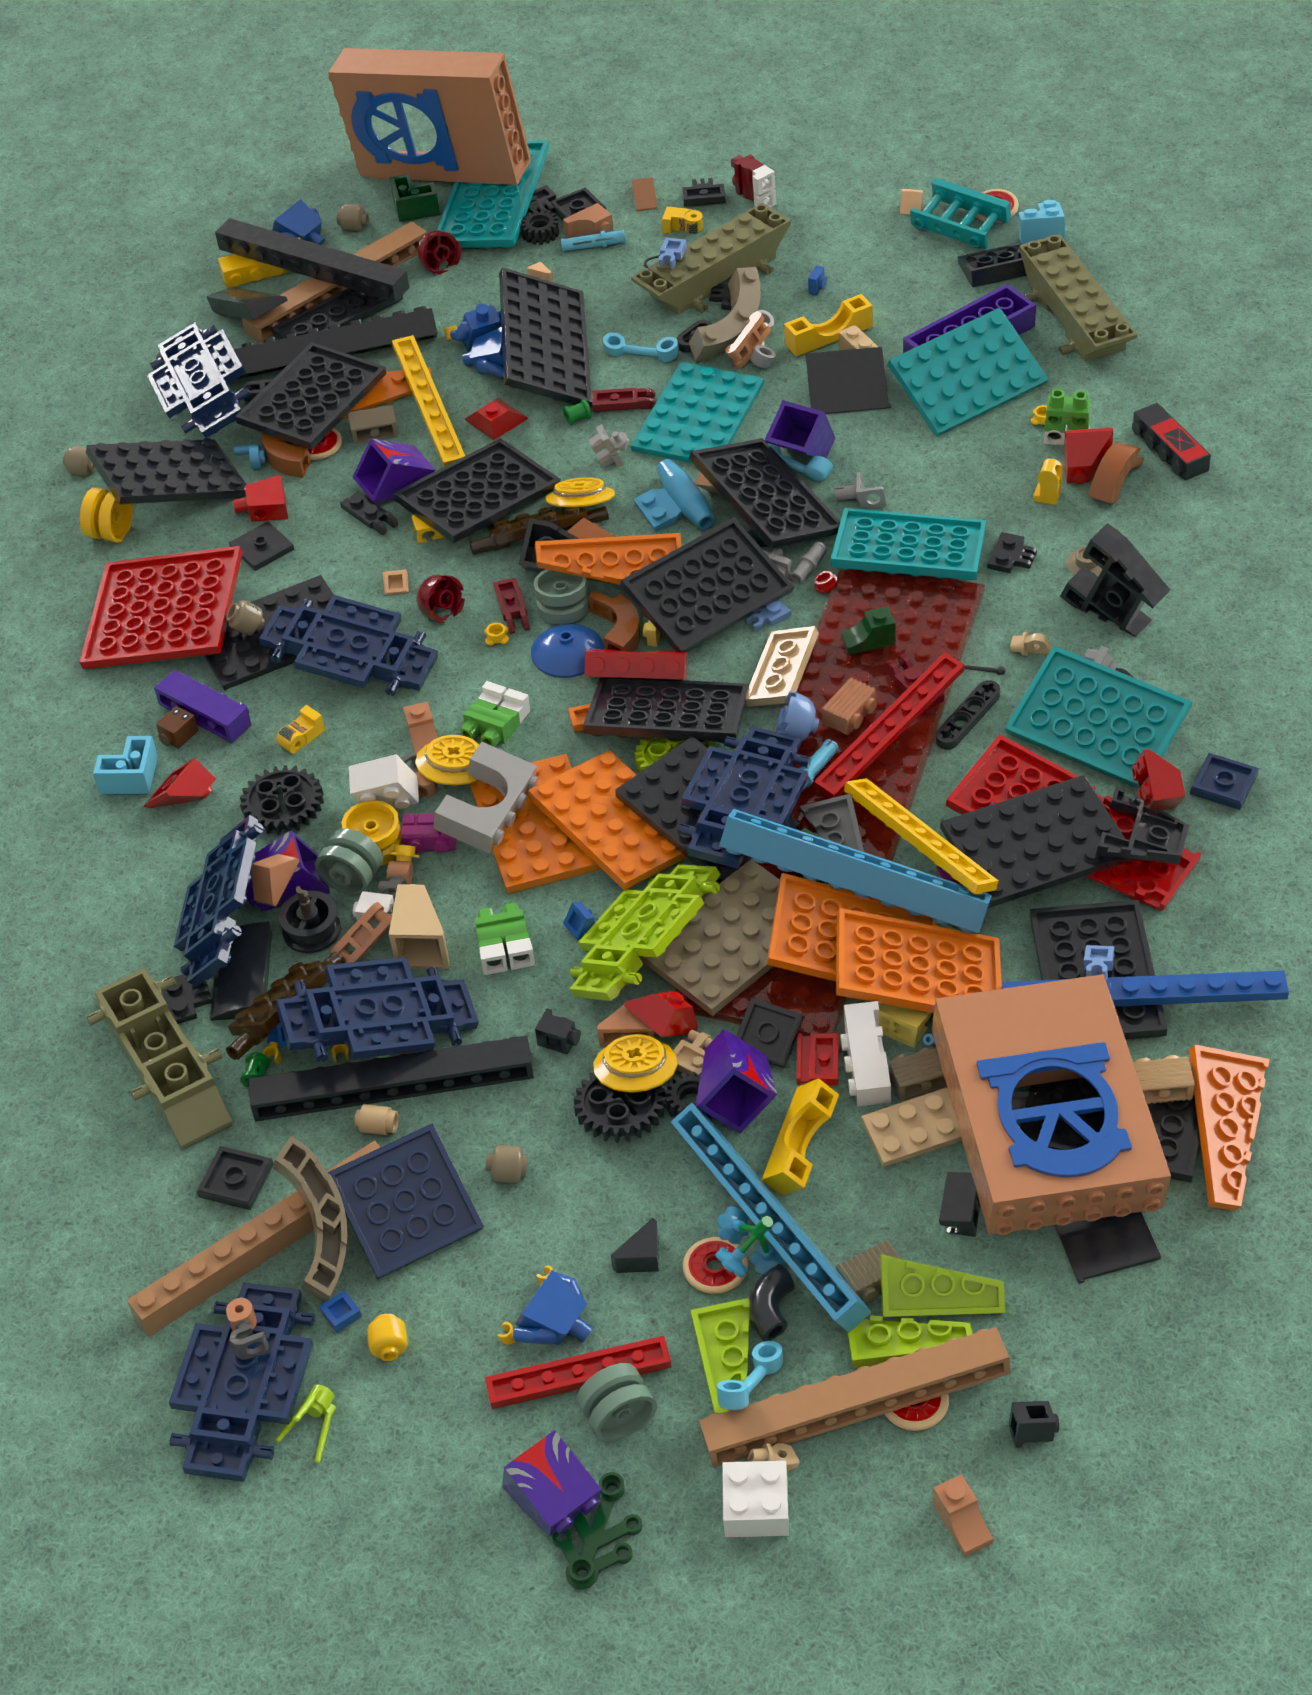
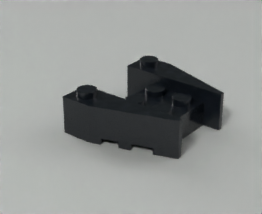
M1107 523L1090 539L1083 552V555L1102 569L1101 573L1097 576L1083 566L1067 582L1060 597L1071 606L1085 613L1091 611L1100 615L1098 619L1105 623L1107 620L1116 623L1120 630L1136 637L1152 621L1149 616L1141 611L1144 603L1153 609L1171 589L1128 538Z

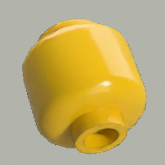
M381 1314L368 1325V1347L373 1356L383 1361H393L406 1351L408 1347L406 1326L400 1318L393 1314Z

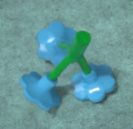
M730 1206L726 1209L725 1214H721L717 1219V1224L720 1227L719 1237L722 1240H728L731 1244H738L742 1237L747 1236L749 1232H751V1236L741 1247H737L732 1253L723 1247L720 1248L716 1253V1257L722 1262L723 1267L742 1278L748 1270L741 1260L747 1255V1249L755 1240H759L761 1245L758 1246L757 1252L750 1259L751 1263L755 1265V1270L758 1274L764 1275L777 1264L786 1265L787 1262L773 1245L767 1244L764 1236L773 1225L772 1218L764 1216L756 1226H750L747 1223L749 1216L743 1210Z

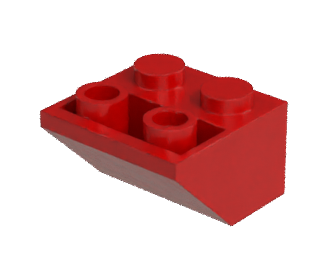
M1144 749L1134 765H1132L1133 779L1138 781L1139 785L1137 797L1145 801L1144 806L1153 811L1176 808L1185 797L1181 771L1150 749Z

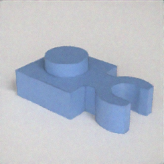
M666 237L660 248L659 267H663L664 263H670V268L673 269L676 266V259L681 260L687 249V240Z
M777 600L746 618V624L757 622L753 624V630L756 632L761 630L766 623L772 627L791 617V610L780 600Z
M1086 945L1084 956L1086 977L1104 974L1105 980H1107L1108 971H1112L1114 946Z

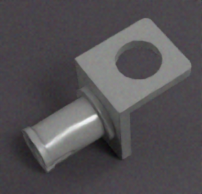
M857 472L854 485L834 487L836 502L857 499L860 508L887 506L883 487L864 489L861 472ZM877 494L880 496V499L876 502H871L867 500V496Z

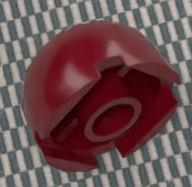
M440 230L431 231L423 236L419 242L417 250L418 259L422 266L430 272L442 274L449 271L444 269L458 265L461 257L460 243L456 241L451 233ZM439 262H448L446 268L439 269Z
M432 575L425 579L418 588L416 601L419 610L424 617L438 623H445L444 620L452 614L454 618L462 611L465 598H462L461 590L464 591L463 585L457 578L450 575ZM436 608L451 610L450 615L444 617L437 616L434 611Z

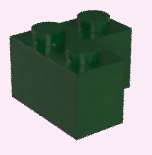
M410 174L390 177L392 195L399 222L440 214L434 182L413 185Z

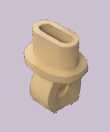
M1023 632L1022 636L1012 637L1010 650L1011 652H1021L1022 656H1027L1028 652L1044 655L1049 654L1052 646L1047 636L1035 633L1029 636L1028 632Z
M765 1443L759 1449H751L747 1458V1462L786 1461L787 1472L798 1468L800 1463L793 1448L784 1443H778L772 1447L770 1443Z

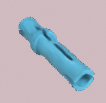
M624 229L612 232H605L604 230L600 231L601 233L561 239L562 250L566 252L600 246L607 248V245L626 243ZM613 237V239L602 240V241H595V240H597V239H604V238ZM592 241V242H588V243H582V244H575V245H573V243H577V242Z
M827 739L811 757L809 768L804 766L798 768L809 771L808 780L803 790L811 786L814 782V777L839 751L836 742H831L830 739Z

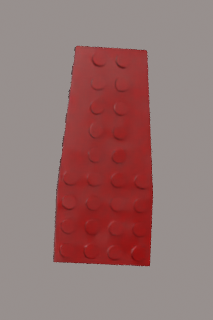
M999 734L950 794L945 806L962 815L1078 776ZM1097 794L1125 839L1130 840L1136 817L1110 809L1112 797L1107 795L1103 798ZM1184 848L1179 864L1133 859L1086 875V877L1135 900H1139L1159 911H1164L1198 864L1201 853L1197 851L1196 854H1193Z

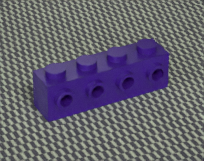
M173 670L154 687L160 706L170 711L175 706L184 709L195 716L198 726L230 743H233L252 725L249 710L243 703H238L228 698L225 694L212 690L208 685L193 680L187 674Z

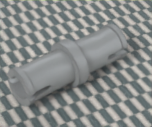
M815 542L807 554L801 556L799 564L789 575L791 581L802 584L809 573L816 570L819 560L827 552L824 544Z

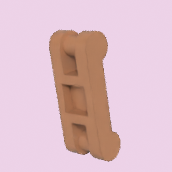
M754 312L749 317L750 322L735 342L725 349L728 357L732 358V364L735 368L740 369L747 364L755 346L761 345L771 331L768 324L763 322L764 317L761 312Z
M379 902L374 903L331 949L330 954L340 953L344 957L345 963L360 962L382 936L390 930L392 915H387L383 911L384 907ZM374 919L380 922L376 928L370 924ZM350 945L356 949L352 954L347 951Z

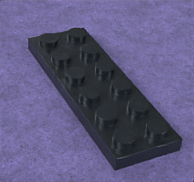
M347 288L271 327L272 334L280 340L285 339V335L297 333L299 336L306 334V331L318 328L319 331L328 330V326L340 324L341 327L347 326L349 322L359 319L364 320L395 304V302Z

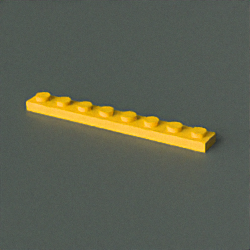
M414 336L392 340L393 349L443 467L464 457L463 449Z
M867 778L846 782L844 791L847 794H851L855 802L864 806L872 815L883 821L887 827L897 832L902 839L911 843L920 853L930 858L935 865L944 869L953 879L958 880L968 888L971 893L983 894L997 889L998 880Z

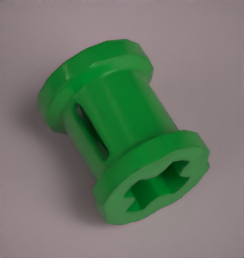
M585 399L581 400L579 404L570 407L567 405L563 406V414L569 425H573L575 421L583 418L587 420L591 418V410Z
M259 1052L246 1055V1070L240 1078L242 1085L249 1087L250 1078L260 1077L265 1074V1070L270 1065L268 1056Z

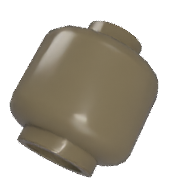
M344 204L337 211V224L344 231L359 232L369 223V214L365 212L362 205Z
M74 445L65 452L63 464L70 474L87 477L93 471H96L95 466L86 454V447Z
M245 600L233 603L226 616L229 627L246 636L253 635L256 631L259 632L265 622V619L262 618V609Z
M497 1145L493 1150V1154H487L485 1171H491V1178L494 1182L517 1184L520 1182L521 1177L526 1178L528 1154H523V1149L519 1146Z

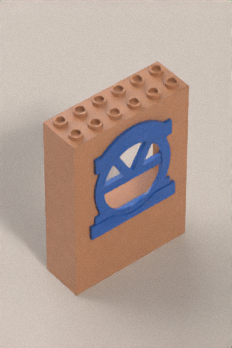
M344 48L328 72L329 80L334 89V97L339 105L340 116L343 118L345 132L348 135L350 148L354 154L360 176L390 179V177L410 174L411 180L518 185L531 162L504 53ZM392 102L397 119L378 110L377 107L384 103ZM402 103L419 109L433 123L437 140L435 146L429 152L416 151ZM372 115L399 129L383 139H379L372 126ZM403 137L407 151H395L389 148L388 145Z
M1104 974L935 998L932 1035L989 1235H1006L1013 1231L1024 1229L1037 1230L1043 1226L1056 1224L1064 1226L1071 1222L1083 1220L1096 1221L1102 1217L1109 1216L1123 1217L1130 1213L1141 1211L1154 1212L1164 1208L1171 1174ZM1076 1078H1085L1100 1095L1097 1098L1012 1110L1011 1106L1012 1095L1016 1087ZM1104 1111L1105 1113L1104 1123L1100 1132H1095L1077 1116L1079 1114ZM1058 1117H1061L1088 1144L1072 1150L1048 1148ZM1044 1120L1038 1140L1034 1142L1025 1135L1018 1126V1123Z

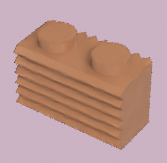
M852 677L849 678L821 709L822 723L849 735L853 729L860 727L867 713L871 714L875 710L877 705L875 688H871L865 683L862 684L861 681L858 682Z

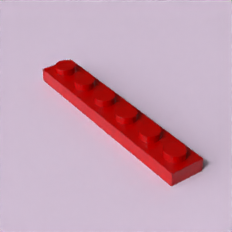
M659 1336L487 1376L485 1380L491 1408L496 1409L578 1390L598 1371L619 1363L632 1364L640 1375L672 1368L665 1337Z

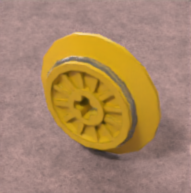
M574 478L557 483L553 492L546 496V502L558 507L591 506L609 501L615 496V491L606 487V484L601 479Z
M447 735L434 739L417 753L415 764L418 772L426 779L443 785L457 786L475 782L478 779L468 775L470 758L480 744L471 738L461 735Z
M640 1034L626 1035L614 1040L598 1053L593 1062L594 1075L601 1084L613 1090L623 1092L647 1091L661 1086L673 1076L678 1067L676 1054L669 1045L651 1036Z

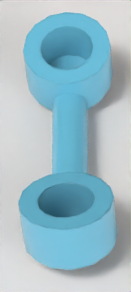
M608 333L603 337L604 350L611 356H620L626 353L657 357L661 362H671L679 354L678 341L674 337L661 339L657 343L656 348L626 345L624 337L618 333Z
M769 444L791 469L805 474L810 480L823 481L833 469L832 463L824 457L814 456L805 465L782 455L778 446Z
M765 1341L753 1348L752 1360L754 1370L744 1382L725 1380L717 1384L718 1404L722 1408L728 1410L746 1408L749 1404L750 1392L765 1375H771L781 1369L783 1350L779 1343Z

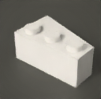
M878 1001L844 1005L845 1034H840L842 1051H847L848 1056L844 1057L846 1074L851 1073L852 1079H848L850 1096H855L857 1107L891 1103V1083L886 1052H884L881 1037L883 1036L882 1026L879 1027Z

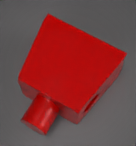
M281 475L247 484L245 486L246 498L233 500L235 513L249 511L251 522L288 519Z

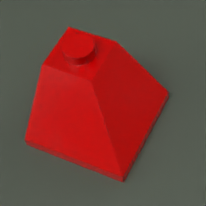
M497 398L466 417L465 421L492 440H495L526 421L528 417L501 398Z
M1113 428L1065 430L1063 465L1067 483L1082 484L1093 480L1102 458L1113 445Z
M193 758L173 770L144 804V807L154 808L188 803L198 798L203 800L212 792L213 789L210 786L216 778L199 761Z
M678 992L656 993L626 1001L624 1007L661 1037L689 1034L691 1030L696 1032L698 1030L693 1007Z

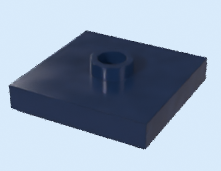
M1208 753L1191 786L1190 794L1241 810L1258 776L1259 768Z

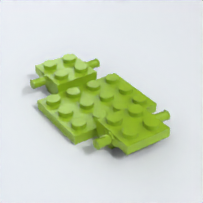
M678 864L670 874L658 873L655 878H651L648 881V886L643 891L624 890L578 942L581 949L589 951V953L580 962L582 967L573 966L570 969V976L577 978L569 988L573 996L612 1001L619 995L621 989L626 984L639 985L642 981V976L636 972L643 965L639 956L658 958L665 952L666 947L674 938L680 935L681 930L697 915L698 910L704 905L701 897L706 893L717 894L720 891V885L715 882L720 876L718 869L712 866Z

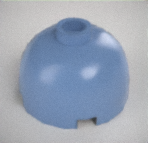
M790 691L785 698V701L789 702V704L784 709L781 708L775 732L801 738L802 742L807 739L810 732H816L819 719L815 718L816 709L808 697Z

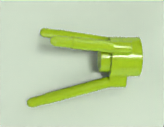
M314 1385L301 1407L290 1419L289 1425L286 1424L275 1438V1441L280 1442L306 1412L316 1418L324 1414L325 1417L314 1460L315 1463H319L324 1450L331 1417L336 1410V1406L331 1404L335 1397L334 1393L323 1385Z

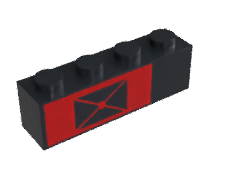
M1155 403L1134 412L1132 423L1134 434L1140 435L1145 440L1148 448H1153L1158 453L1161 461H1166L1176 475H1180L1186 481L1209 471L1211 454L1162 406Z

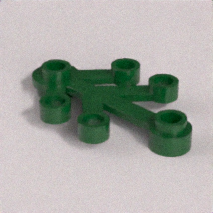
M606 1473L599 1480L602 1498L591 1528L582 1513L573 1519V1525L585 1544L581 1556L572 1544V1535L569 1529L562 1533L568 1536L565 1541H558L556 1539L559 1535L558 1532L552 1535L554 1545L561 1548L569 1563L566 1568L567 1581L576 1589L591 1587L597 1581L599 1572L616 1563L626 1564L633 1557L632 1548L629 1544L618 1543L613 1551L595 1559L598 1549L627 1534L631 1536L637 1535L642 1530V1520L635 1514L626 1516L622 1522L605 1530L615 1500L620 1499L625 1492L624 1480L618 1473ZM609 1486H616L618 1488L615 1492L606 1491ZM630 1521H636L638 1526L630 1529L627 1527V1524ZM621 1549L629 1552L625 1557H619L617 1553ZM580 1570L588 1572V1575L585 1577L576 1576Z

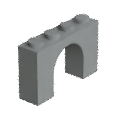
M481 742L470 758L468 775L497 788L504 796V800L495 806L476 807L446 795L435 811L433 829L490 853L495 845L499 846L502 842L505 828L512 826L517 809L521 810L524 807L528 790L537 786L539 779L536 777L537 766Z

